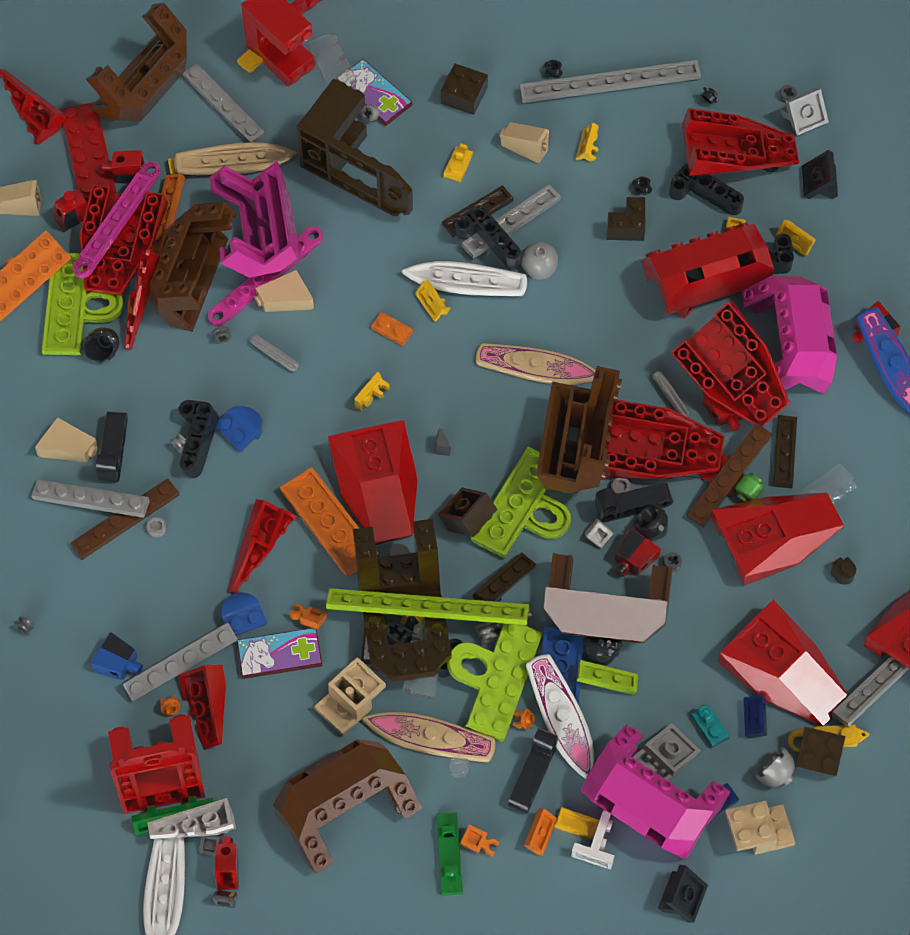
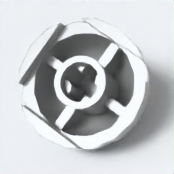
M535 242L524 250L521 266L523 271L530 275L531 278L542 280L551 277L556 272L559 259L553 246L546 242Z
M784 747L779 748L781 750L780 753L774 751L759 766L762 769L759 774L757 772L754 773V776L763 785L774 788L782 784L786 786L793 780L791 775L794 772L795 763L793 757Z

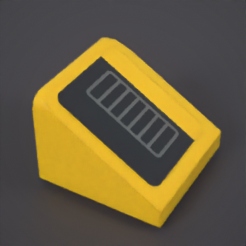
M404 615L400 622L415 634L424 628V618L420 616Z

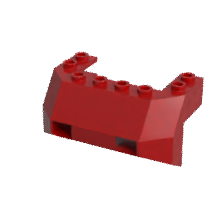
M748 222L737 226L725 228V232L721 234L715 231L706 234L707 238L702 240L699 236L690 239L689 244L683 245L680 242L671 245L672 249L661 252L659 249L645 254L646 258L641 259L646 279L647 281L657 280L667 314L743 291L773 276L774 267L768 247L755 224L748 225ZM741 254H743L746 266L740 267L737 258ZM701 267L705 279L689 283L685 272Z

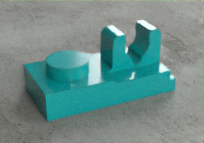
M704 704L690 714L711 748L729 739V734L710 705Z

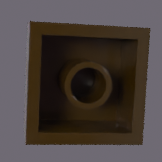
M454 63L441 89V104L474 115L488 88V74Z
M462 487L438 513V516L449 531L474 537L498 509L487 493Z
M804 726L795 767L837 777L846 736Z

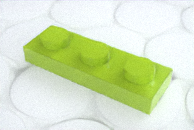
M580 660L576 681L635 695L637 692L638 674Z

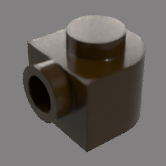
M842 557L835 560L832 564L831 575L840 584H850L856 574L855 564L849 557H846L844 560Z

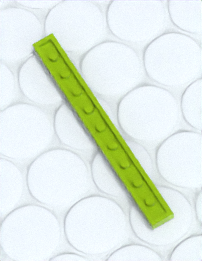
M329 588L326 602L327 609L518 625H527L529 604Z

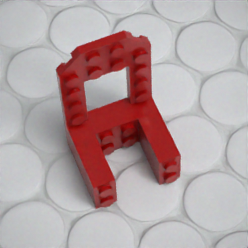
M246 0L241 4L246 48L261 57L263 64L286 86L298 82L303 75L310 73L315 67L314 55L301 44L309 40L313 35L312 24L303 16V13L310 8H314L321 0H295L291 4L287 0Z
M179 714L169 719L173 743L158 742L154 746H138L134 748L128 727H116L112 731H108L113 758L109 766L124 814L147 810V806L152 805L158 808L187 802L188 797L196 796V799L206 798L190 715Z

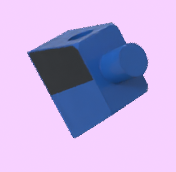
M112 632L108 634L91 662L94 672L121 680L125 679L128 672L137 675L143 668V664L136 661V650Z

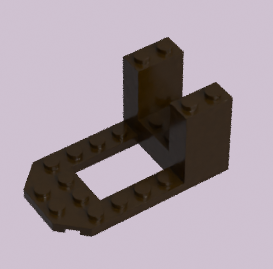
M333 78L297 125L300 167L393 217L399 216L400 213L409 215L413 210L412 188L394 168L380 163L376 158L369 157L358 149L367 137V128L364 123L354 119L365 106V94ZM346 163H349L377 179V189L365 185L361 180L354 179L341 170Z
M433 519L413 521L415 553L377 557L373 527L353 529L359 591L442 597L438 547ZM363 612L371 669L384 673L391 681L397 682L434 677L440 671L439 668L452 658L446 619L424 617L428 640L388 645L384 614Z

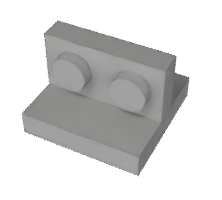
M818 87L787 100L786 108L781 110L782 117L791 121L793 133L796 136L829 122L822 92Z

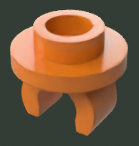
M173 694L171 698L165 700L160 698V710L164 715L172 716L179 712L181 705Z
M529 709L515 712L514 715L517 718H521V720L514 722L513 725L518 729H531L535 721L533 713Z

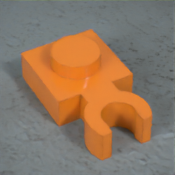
M295 604L294 611H289V617L293 620L300 619V624L318 630L327 619V612L310 606L308 609H304L302 605Z
M468 825L460 845L476 853H479L480 849H484L488 856H494L495 852L489 849V845L498 847L499 842L495 839H485L488 833Z

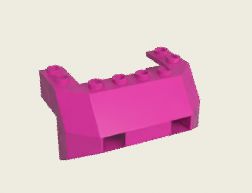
M277 160L253 180L225 165L209 177L211 192L239 206L244 241L233 237L230 240L231 251L223 247L219 249L221 264L250 278L280 272L300 258L292 203L283 172Z
M770 276L743 290L744 308L747 309L753 306V312L756 314H760L774 306L776 308L783 359L774 364L784 389L786 390L801 383L824 394L832 384L837 359L827 289L802 276Z
M626 724L608 742L590 770L581 791L593 803L661 848L687 859L690 857L704 828L722 809L730 791L724 788L723 785L712 781L697 799L693 798L687 792L673 785L669 780L664 779L632 757L638 748L635 745L644 735Z

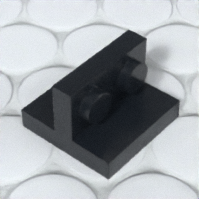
M827 150L802 165L803 193L807 199L819 193L831 199L838 197L834 154L832 151Z
M679 865L677 871L671 872L658 909L665 913L679 914L687 922L694 923L708 884L686 865Z

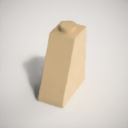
M510 122L500 133L501 146L538 164L548 152V129Z
M37 180L0 187V214L40 216L42 199Z
M297 270L256 288L257 296H254L255 301L259 307L262 306L265 312L311 310L314 308L313 298Z
M58 417L35 446L39 457L88 462L98 451L95 438Z

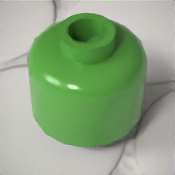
M753 473L744 474L734 487L738 493L736 497L742 502L757 499L764 489L763 481Z

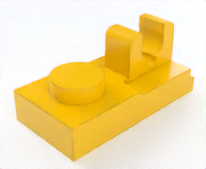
M591 123L583 129L575 157L576 160L586 159L589 162L596 160L597 157L593 156L592 153L595 154L599 150L593 145L598 138L597 131L599 125Z
M461 143L460 147H455L444 171V178L461 183L474 154L473 151L468 150V145Z
M783 220L776 233V236L779 234L789 235L792 240V247L804 256L809 254L816 241L815 238L789 220Z
M429 280L421 283L415 295L435 322L441 315H447L451 308L445 306V299H441Z
M377 371L354 398L355 408L359 411H362L372 403L374 395L383 398V392L379 388L390 389L389 383L382 379L381 373Z

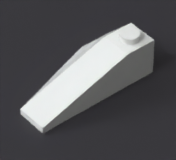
M227 798L147 822L151 839L213 836L236 829L234 815Z

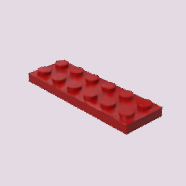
M96 102L61 109V112L66 115L63 123L77 188L86 202L89 200L92 184L110 186L113 193H116L112 172L102 171V161H109L100 116L91 109Z

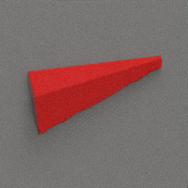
M0 69V77L5 82L4 87L10 91L13 104L20 117L26 121L28 125L27 130L35 138L34 143L40 145L59 132L66 115L7 70Z
M144 250L140 253L136 290L129 294L124 349L132 350L150 294V282L160 259V256L151 250Z
M255 500L228 586V592L238 593L239 587L250 578V573L262 563L276 545L277 539L282 534H285L288 525L296 520L297 515L283 508H278L265 500Z

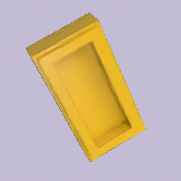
M561 807L555 828L593 841L600 820Z

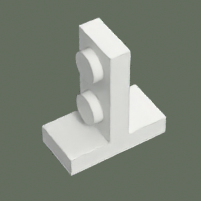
M603 810L591 848L574 843L571 857L611 870L615 855L602 852L607 842V839H604L606 832L610 833L613 825L609 812Z

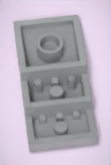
M671 723L647 742L643 749L634 755L633 758L647 768L652 769L664 779L671 781L701 750Z

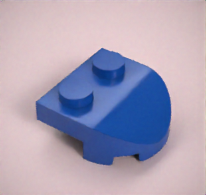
M236 406L229 409L218 420L216 427L242 452L254 439L258 440L260 438L263 420L260 414L252 408Z
M234 593L222 604L221 619L223 623H229L235 636L267 624L259 601L249 593Z

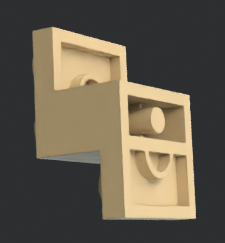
M357 657L328 683L329 693L314 706V709L344 736L372 710L371 700L386 687V683Z
M762 801L728 809L725 812L737 851L753 848L756 855L795 845V839L783 804L768 808L767 802Z

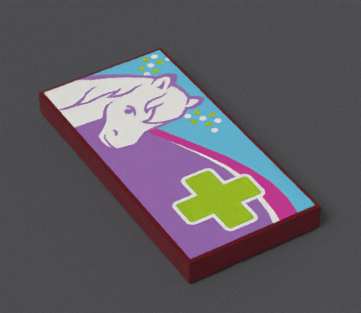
M361 59L336 79L365 94V106L370 104L377 106L379 110V117L377 119L385 126L413 105L407 96L364 59Z
M314 628L237 640L242 679L322 666L317 629Z

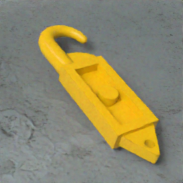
M845 725L819 726L814 728L846 736L843 747H857L859 742L869 737V733L857 728L856 725H850L849 727ZM804 729L793 730L788 736V745L796 752H799V748L795 746L794 739L802 737Z

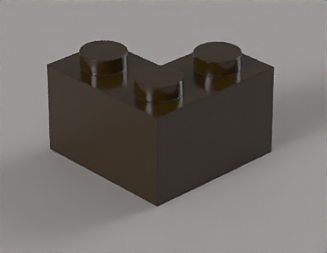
M627 197L625 213L608 212L607 240L644 241L645 197Z

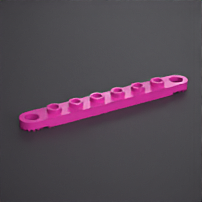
M148 161L136 173L85 246L78 260L74 262L73 270L77 277H88L94 271L144 199L146 192L150 190L159 177L161 170L158 163ZM151 168L155 169L154 172L150 174L147 173V170ZM81 266H87V268L84 269L85 271L82 270L81 272V270L79 271L78 269Z
M309 227L297 237L300 258L280 272L248 278L213 307L208 313L211 325L220 327L226 324L228 320L232 319L255 299L257 287L283 276L313 251L323 240L321 229ZM315 233L318 235V238L310 239L309 236ZM219 313L223 315V318L215 320L213 316Z

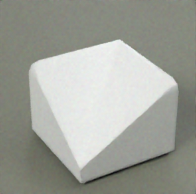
M596 519L584 534L595 545L602 548L613 535V532Z

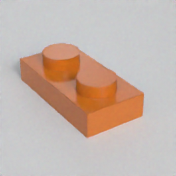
M383 312L379 314L371 325L372 330L402 347L413 334L412 328Z
M538 808L524 846L536 855H543L557 818L544 808Z

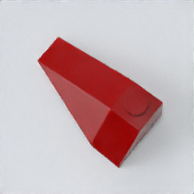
M203 665L179 674L181 695L190 706V716H194L197 722L196 729L204 748L210 749L222 745L226 694L223 665Z

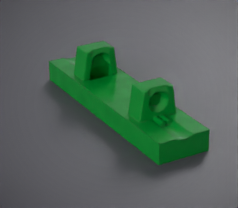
M196 796L188 797V803L160 810H156L155 805L147 806L148 812L131 816L135 834L149 833L147 822L214 802L213 798L197 801Z
M457 812L438 813L437 830L442 896L463 895ZM452 834L454 837H444V835Z

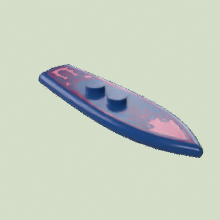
M877 307L866 309L856 316L866 346L885 386L899 405L910 414V357Z

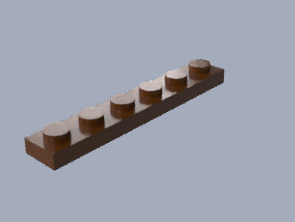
M756 423L699 498L687 517L704 528L711 518L712 509L719 508L772 437V433Z
M167 478L141 495L148 497L150 501L144 518L114 513L72 541L71 546L82 560L178 497L179 491Z

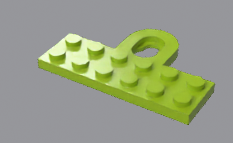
M68 253L71 259L50 277L42 344L43 355H81L84 322H111L117 319L123 311L124 304L121 295L85 290L84 278L77 277L73 270V264L78 260L81 253ZM81 266L78 270H81L82 272L83 266ZM93 298L107 299L110 302L107 307L94 311L86 307L87 302Z
M529 446L527 447L493 501L498 510L480 529V532L471 537V542L505 559L524 528L545 539H557L567 533L571 523L569 510L562 503L545 495L548 489L544 488L536 475L539 451ZM544 508L551 511L557 517V521L552 524L548 522L541 523L535 520L533 513L537 509Z
M503 623L493 652L473 643H461L451 651L452 658L447 662V667L452 677L478 690L465 725L466 727L503 742L505 740L528 676L526 663L535 657L543 633L525 625ZM466 658L481 660L485 665V673L480 676L469 673L467 669L463 668L462 660Z

